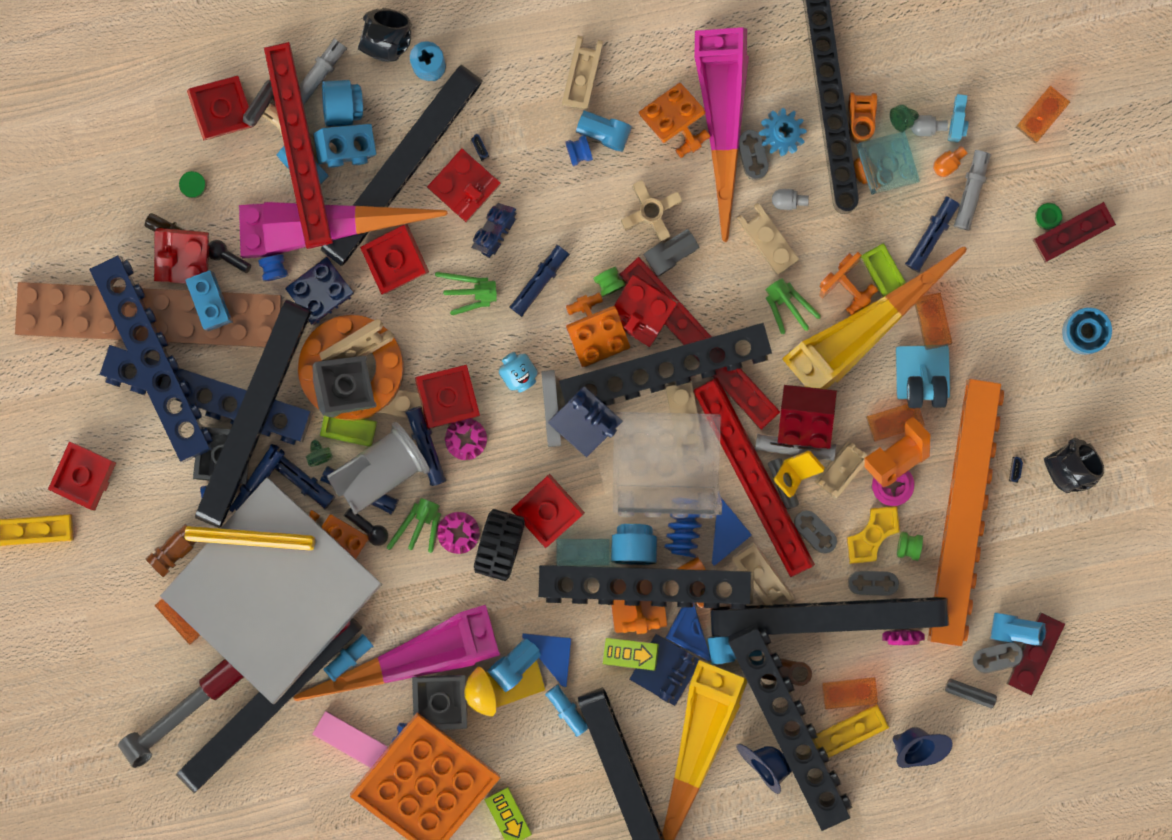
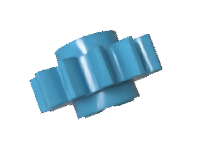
M782 108L778 111V114L772 111L768 114L769 119L761 121V124L766 127L759 132V135L766 136L762 146L770 144L772 146L770 148L771 154L778 149L780 156L786 155L788 151L793 154L797 151V146L804 144L805 141L799 136L805 134L807 130L799 128V125L804 120L798 119L796 121L794 119L795 111L786 115L785 108ZM780 128L783 132H786V136H784V133L779 132Z

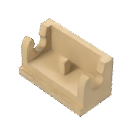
M847 441L835 456L834 461L828 464L815 483L833 498H838L865 465V457L868 454L859 450L854 443Z

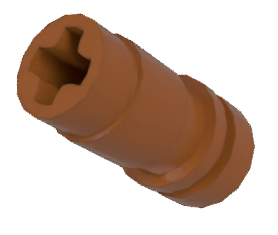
M187 524L165 541L161 548L157 547L154 554L151 553L145 558L162 577H165L170 572V567L174 568L176 566L175 563L194 548L193 545L196 542L185 539Z

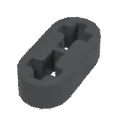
M747 130L740 135L739 151L744 172L749 179L760 180L768 171L765 149L762 146L763 141L757 131ZM747 136H751L752 140H757V143L754 144L755 153H750L749 146L743 145ZM753 157H756L758 165H763L759 175L749 170L753 165Z
M806 510L796 515L794 525L797 531L815 550L820 553H830L835 549L837 545L835 534L815 513ZM801 516L806 518L811 516L813 518L811 524L816 530L812 532L808 527L802 529L800 527L802 524ZM817 532L824 537L828 535L831 537L829 540L831 546L829 548L826 546L820 548L818 546L820 539L815 535Z
M855 571L848 578L849 589L859 595L888 596L894 594L899 586L896 575L885 571ZM858 575H862L863 580L871 581V586L864 585L862 590L859 591L858 587L853 585V580H857ZM885 576H888L889 580L893 581L894 584L888 588V591H884L883 586H875V581H883Z
M1015 643L996 645L977 651L973 657V664L982 673H992L1020 665L1024 658V652ZM1008 648H1012L1013 651H1018L1019 653L1018 656H1015L1014 662H1011L1008 658L1000 659V655L1007 654ZM983 654H986L989 658H997V661L989 663V668H985L984 665H979L978 663L982 659Z

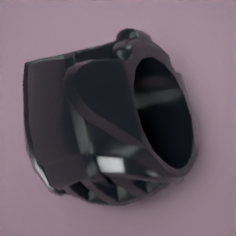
M389 8L374 9L365 13L363 16L365 23L358 50L382 62L397 61L410 45L412 27L410 19L403 12Z
M1078 438L1069 440L1067 445L1043 458L1053 483L1065 493L1086 491L1095 486L1104 475V464L1092 444H1087L1086 441L1079 440Z

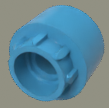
M350 80L322 82L323 115L326 127L353 125V120H360L363 117L361 86L351 84Z
M1083 308L1073 312L1067 317L1062 327V337L1066 346L1071 351L1081 355H1088L1102 350L1107 346L1112 336V325L1105 313L1096 308ZM1084 324L1092 327L1093 335L1091 338H1085L1082 335L1081 328Z
M620 524L617 527V534L612 535L611 562L626 565L656 564L657 536L653 535V528L650 525Z

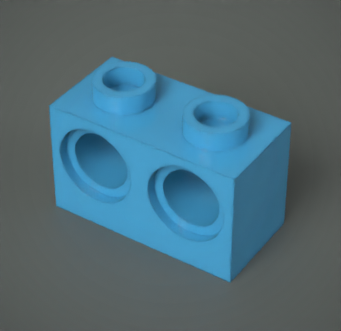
M371 124L322 128L313 133L318 165L328 164V168L343 166V162L351 161L352 165H363L368 163V159L376 155ZM354 140L360 144L361 151L355 148ZM330 142L336 146V153L330 150Z
M209 270L185 279L204 330L209 332L233 323L214 272Z

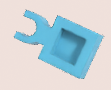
M957 94L955 96L948 141L958 143L962 136L966 137L969 123L965 120L967 95Z

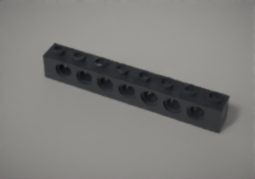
M760 323L563 379L559 383L565 404L583 386L593 384L597 388L596 397L606 406L615 404L614 398L625 396V400L640 397V391L649 388L651 393L665 390V384L675 381L676 386L692 382L691 377L701 374L702 379L717 375L716 369L726 367L727 371L742 368V362L752 360L753 364L767 361V355L772 354L764 323ZM741 340H745L751 345L749 354L745 356L737 354L735 350L736 344ZM717 347L722 348L725 352V358L720 363H714L710 359L711 350ZM689 355H696L699 358L700 364L695 370H688L685 367L684 361ZM664 362H670L674 367V373L667 378L659 373V367ZM639 369H643L648 373V381L643 385H639L634 381V373ZM615 376L621 378L623 382V387L618 392L611 391L608 386L609 380Z
M539 565L538 597L546 598V603H562V598H572V604H588V599H598V604L614 605V600H624V605L640 606V601H651V606L667 607V602H677V607H693V602L704 603V608H720V603L730 604V609H746V604H753L754 572ZM565 577H569L573 581V588L570 592H566L562 588L561 583ZM591 578H595L599 582V590L596 593H592L588 589L587 584ZM617 579H622L626 584V589L622 594H618L614 590V582ZM645 579L652 584V591L648 595L643 594L640 590V583ZM671 580L675 581L679 586L678 593L674 596L666 591V585ZM697 581L705 585V593L700 597L696 596L692 590L693 584ZM723 582L729 583L732 587V593L727 598L719 593V586Z
M755 624L729 636L728 643L821 831L850 819L849 809L853 808L850 799L846 793L841 794L838 788L841 785L840 779L836 771L830 772L826 762L830 761L824 747L819 748L815 741L818 735L812 723L807 725L803 717L806 711L801 700L795 701L791 693L795 690L789 676L784 677L780 670L783 664L777 652L772 654L768 646L772 642L766 629L760 630L758 624ZM754 650H760L765 656L760 661H754L749 655ZM765 674H772L776 677V681L772 684H765L761 678ZM782 697L788 703L785 707L778 708L774 706L773 701L776 698ZM789 721H795L799 724V728L795 731H788L784 726ZM800 745H807L811 748L810 752L805 755L799 754L796 749ZM813 768H818L823 773L818 778H812L808 775V772ZM823 792H831L834 795L830 801H823L819 797Z

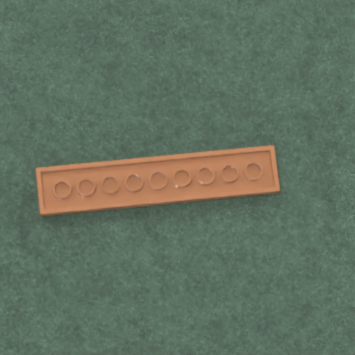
M18 282L15 335L122 340L97 286ZM113 287L115 293H121L125 290V287ZM142 288L146 296L142 299L146 309L149 307L152 309L157 319V322L153 324L157 332H163L168 343L265 348L281 310V295L222 292L233 323L208 332L202 327L188 290ZM130 303L125 307V315L127 317H133L136 314L137 306L135 303ZM141 327L137 330L136 338L138 341L147 339L148 329Z

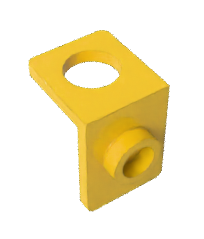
M806 451L784 460L774 481L790 498L794 496L803 479L822 473L825 467L811 451ZM784 473L789 474L791 477V487L785 484L783 479Z

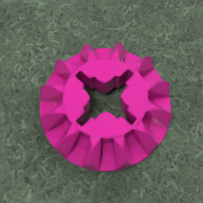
M474 419L452 423L447 428L445 434L447 450L454 457L461 460H471L478 457L484 451L487 444V435L484 427ZM471 428L470 438L476 445L467 443L460 450L461 439L455 434L457 432L465 435Z
M909 470L895 481L904 483V485L896 488V492H894L895 497H893L890 488L882 487L873 477L872 489L875 497L883 504L889 506H898L908 501L914 491V479Z
M453 512L442 519L438 526L437 536L441 546L448 552L463 554L475 547L479 540L480 530L472 516L464 512ZM464 522L463 532L469 536V539L460 537L454 544V534L448 530V527L457 529Z
M890 630L882 633V641H887L888 645H918L920 641L925 640V634L920 630Z

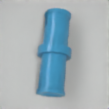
M362 634L346 650L343 648L340 651L341 654L327 667H324L323 670L335 682L350 666H356V661L374 646Z
M558 684L545 693V696L548 697L559 712L557 714L558 717L565 720L576 737L588 729L586 722L576 710V704L569 701Z

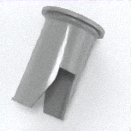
M393 422L391 433L327 475V478L337 495L345 497L353 514L356 515L417 472L429 473V467L407 432L397 422Z

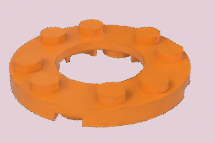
M359 315L338 316L322 323L306 339L299 355L298 376L304 394L317 409L319 408L313 384V364L322 361L319 353L374 321L373 319ZM383 326L382 329L377 332L379 334H382L385 331H387V329ZM395 338L372 352L376 361V372L370 383L374 402H376L377 406L370 409L341 413L333 418L347 421L366 419L392 402L400 389L404 374L403 355Z

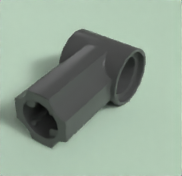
M686 229L669 241L661 242L643 255L658 277L677 265L678 261L689 256L700 247L689 229Z

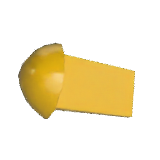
M537 660L522 674L523 678L507 692L503 691L488 672H485L484 669L478 666L470 674L464 689L465 700L468 705L480 714L493 717L496 713V708L545 691Z

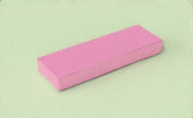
M325 711L312 734L370 768L389 747L328 711Z

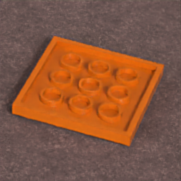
M417 712L351 791L350 797L407 840H449L498 782L500 775Z

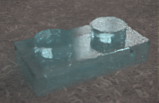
M557 539V566L610 565L609 539Z

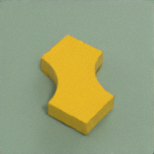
M897 506L871 508L870 517L864 529L854 536L846 537L849 564L877 560V551L883 540L890 535L900 532Z

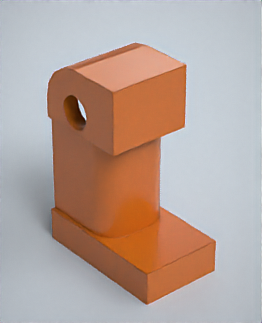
M914 417L910 418L905 422V436L885 451L879 447L865 457V469L882 487L889 486L905 472L930 457L931 434Z

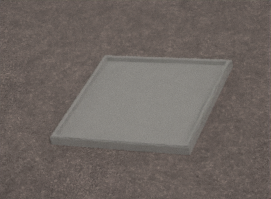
M266 478L221 529L311 535L315 537L314 549L298 550L207 543L160 597L272 704H275L382 586V583L272 480Z

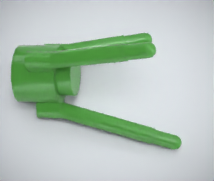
M435 273L436 277L477 283L473 289L444 290V295L475 294V300H480L479 302L451 310V315L464 313L480 307H490V302L497 301L496 282L488 281V277L476 278L451 273Z
M783 278L765 289L769 295L765 299L771 306L781 334H785L786 331L776 302L779 306L785 303L805 331L809 330V326L791 302L792 296L817 319H820L821 315L793 288L790 282L786 284Z
M423 498L420 499L419 504L414 503L411 512L387 545V549H392L415 517L419 522L408 549L413 550L424 523L430 525L431 520H433L428 552L432 553L438 522L441 517V513H438L440 505Z

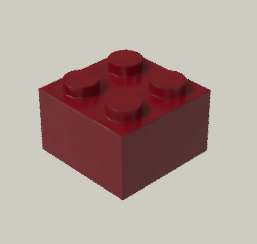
M784 385L778 443L830 449L837 390Z

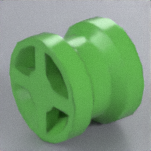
M616 266L593 278L595 283L601 287L600 293L602 297L608 296L626 286L624 281L619 279V271Z
M901 532L897 547V557L903 558L908 556L912 560L918 561L922 550L923 535L909 536L907 532Z

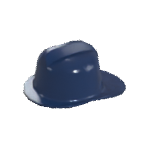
M919 727L907 729L905 732L894 735L892 738L898 754L896 762L901 768L936 764L948 756L953 746L951 738L947 735H930Z
M737 744L736 748L743 759L759 774L764 783L774 793L780 794V784L792 772L784 754L772 746H765L752 751L743 744Z

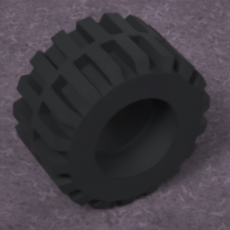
M497 509L490 511L474 562L475 573L506 581L510 577L525 526L524 517Z

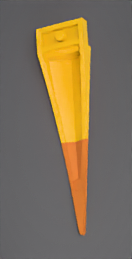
M966 247L959 248L925 272L864 309L802 341L784 356L782 360L805 387L827 389L833 383H838L961 258L967 250Z
M701 660L698 661L689 685L678 761L662 832L665 840H675L741 706L739 703L748 682L742 676Z

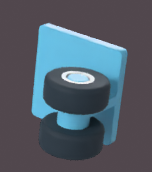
M947 345L896 347L897 399H907L909 408H921L923 400H931L934 408L946 407L947 398L950 397L949 347Z

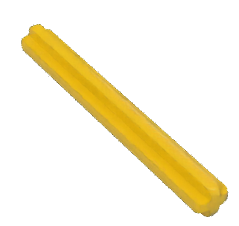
M187 526L185 529V539L195 542L313 550L315 546V537L311 535Z

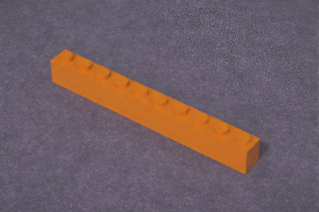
M974 379L966 380L934 597H946L948 599L949 625L929 628L927 641L962 647L963 641L967 642L969 626L965 625L966 617L971 615L973 600L969 599L970 590L975 589L977 573H973L974 564L979 562L981 547H977L978 537H982L984 533L985 521H981L982 510H987L989 495L985 494L986 484L991 483L993 469L989 468L990 458H994L997 444L993 442L994 432H998L1000 427V416H997L998 406H1002L1004 400V390H1001L1000 383Z

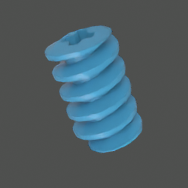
M425 41L413 47L410 53V63L416 76L425 81L440 79L445 73L446 64L443 52L439 46L433 42ZM429 58L431 61V63L428 65H426L425 59Z

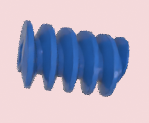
M682 501L672 502V506L678 509V512L670 513V517L675 519L676 522L668 523V527L673 529L674 533H668L666 537L672 540L673 543L665 544L664 548L671 551V554L696 558V555L691 553L690 550L698 548V545L691 540L700 538V534L693 531V529L702 527V524L696 521L695 518L704 516L697 508L705 506Z

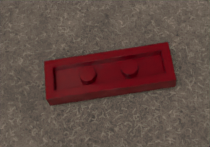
M1102 202L1033 239V242L1046 263L1110 229L1116 223L1105 203Z
M1041 612L1036 622L1045 623L1046 635L1042 646L1025 643L1022 649L1024 652L1023 661L1020 665L1013 668L1006 683L1031 696L1065 626L1064 623Z

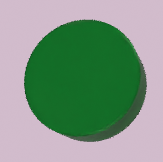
M186 172L179 180V188L186 197L198 198L206 190V181L198 172Z
M1045 203L1035 212V222L1044 230H1051L1062 221V211L1056 204Z

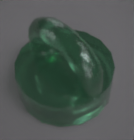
M903 104L890 110V121L893 127L900 132L912 128L914 121L919 118V113L916 110L910 109Z
M313 440L310 444L311 453L305 457L308 466L315 467L330 461L333 458V454L329 447L322 448L318 440Z

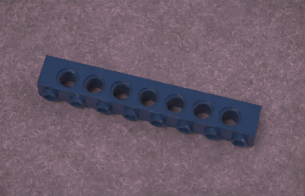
M117 255L90 268L89 270L179 461L184 463L212 450L210 444L214 441L207 427H202L199 421L202 418V414L197 404H191L187 396L191 394V391L185 379L180 381L176 371L180 369L173 355H168L165 349L168 346V342L163 332H157L153 324L157 322V319L150 307L146 309L142 299L146 296L140 284H135L131 277L134 274V270L128 259L123 260L122 257ZM123 279L126 283L125 290L121 293H115L113 289L114 283L117 280ZM130 303H135L137 306V312L133 317L125 315V307ZM141 327H146L149 333L144 341H138L136 338V332ZM152 351H157L160 355V360L156 365H149L147 361L148 354ZM163 375H169L171 385L163 390L159 387V379ZM174 399H180L183 404L182 410L179 413L173 414L170 410V403ZM191 423L194 427V433L192 436L185 438L181 433V428L184 424Z
M109 345L99 375L106 377L105 383L120 387L121 383L131 385L130 391L145 395L146 389L138 372L131 379L125 376L126 367L134 364L128 351ZM147 357L149 365H156L159 362ZM181 368L176 371L180 381L185 379L191 391V394L187 395L191 404L196 403L198 408L206 410L205 416L220 420L221 416L231 418L230 424L233 425L247 390ZM169 375L162 376V382L159 387L164 390L171 385ZM204 389H209L212 392V399L210 402L203 404L199 398L200 393ZM230 397H234L237 400V408L232 412H228L224 407L225 401ZM174 399V400H176V401L181 402L180 407L182 408V407H183L182 401H181L180 399ZM275 400L261 434L268 437L271 436L272 432L282 435L280 441L295 445L296 441L303 442L313 412ZM279 414H285L288 419L287 425L284 428L278 429L274 424V419Z

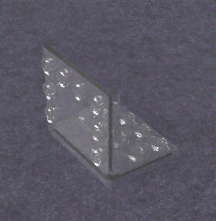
M614 412L623 422L616 428L617 432L614 434L613 512H618L619 516L624 517L634 516V513H645V516L660 517L661 513L672 514L673 517L686 518L689 514H699L701 518H715L716 515H722V501L719 489L720 414Z

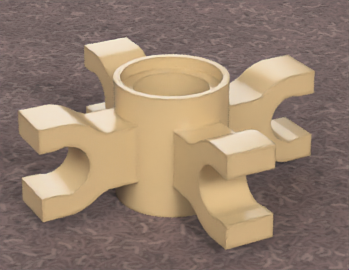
M643 180L634 183L632 187L641 202L640 211L621 219L624 230L627 231L644 222L653 226L660 243L670 239L671 236L661 218L664 211L682 203L678 191L659 201L650 197ZM648 205H654L658 208L659 214L655 218H649L644 214V208Z

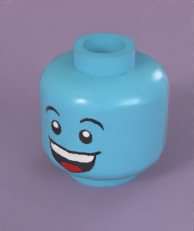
M512 352L501 360L503 365L499 368V375L509 390H518L521 393L536 383L535 378L538 371L527 354L516 355L515 352Z

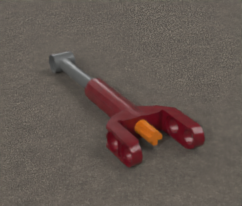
M350 621L337 634L336 637H338L342 632H344L348 628V626L350 625ZM224 659L199 680L200 687L142 735L134 732L125 736L119 742L118 747L132 768H138L147 763L152 757L149 749L210 698L215 701L243 679L244 676Z

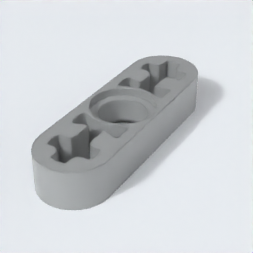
M555 370L541 371L548 447L561 446L560 433L548 423L558 412Z

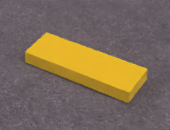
M72 514L0 519V546L74 541Z
M875 704L818 732V738L815 741L819 748L824 747L830 758L888 729L889 726L878 704Z

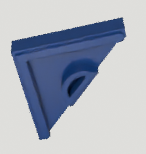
M721 497L717 500L711 562L713 566L752 536Z
M693 602V607H681L665 638L709 661L710 654Z
M523 633L522 638L528 639L539 649L541 654L539 659L562 687H567L571 638Z

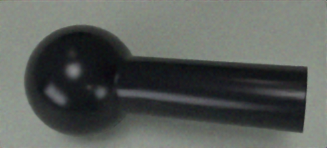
M213 240L209 243L210 259L215 261L224 260L244 273L250 271L251 264L229 252L223 241Z
M351 508L345 512L344 517L367 533L368 540L372 545L381 546L387 542L388 531L385 527L372 525L358 513L354 515Z

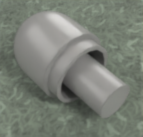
M919 115L912 120L911 130L917 136L936 135V131H948V121H936V117H932V115Z
M779 189L772 195V203L777 209L792 210L796 209L797 205L808 206L809 196L797 195L798 193L794 189Z

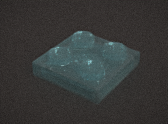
M905 131L856 144L871 195L920 182Z

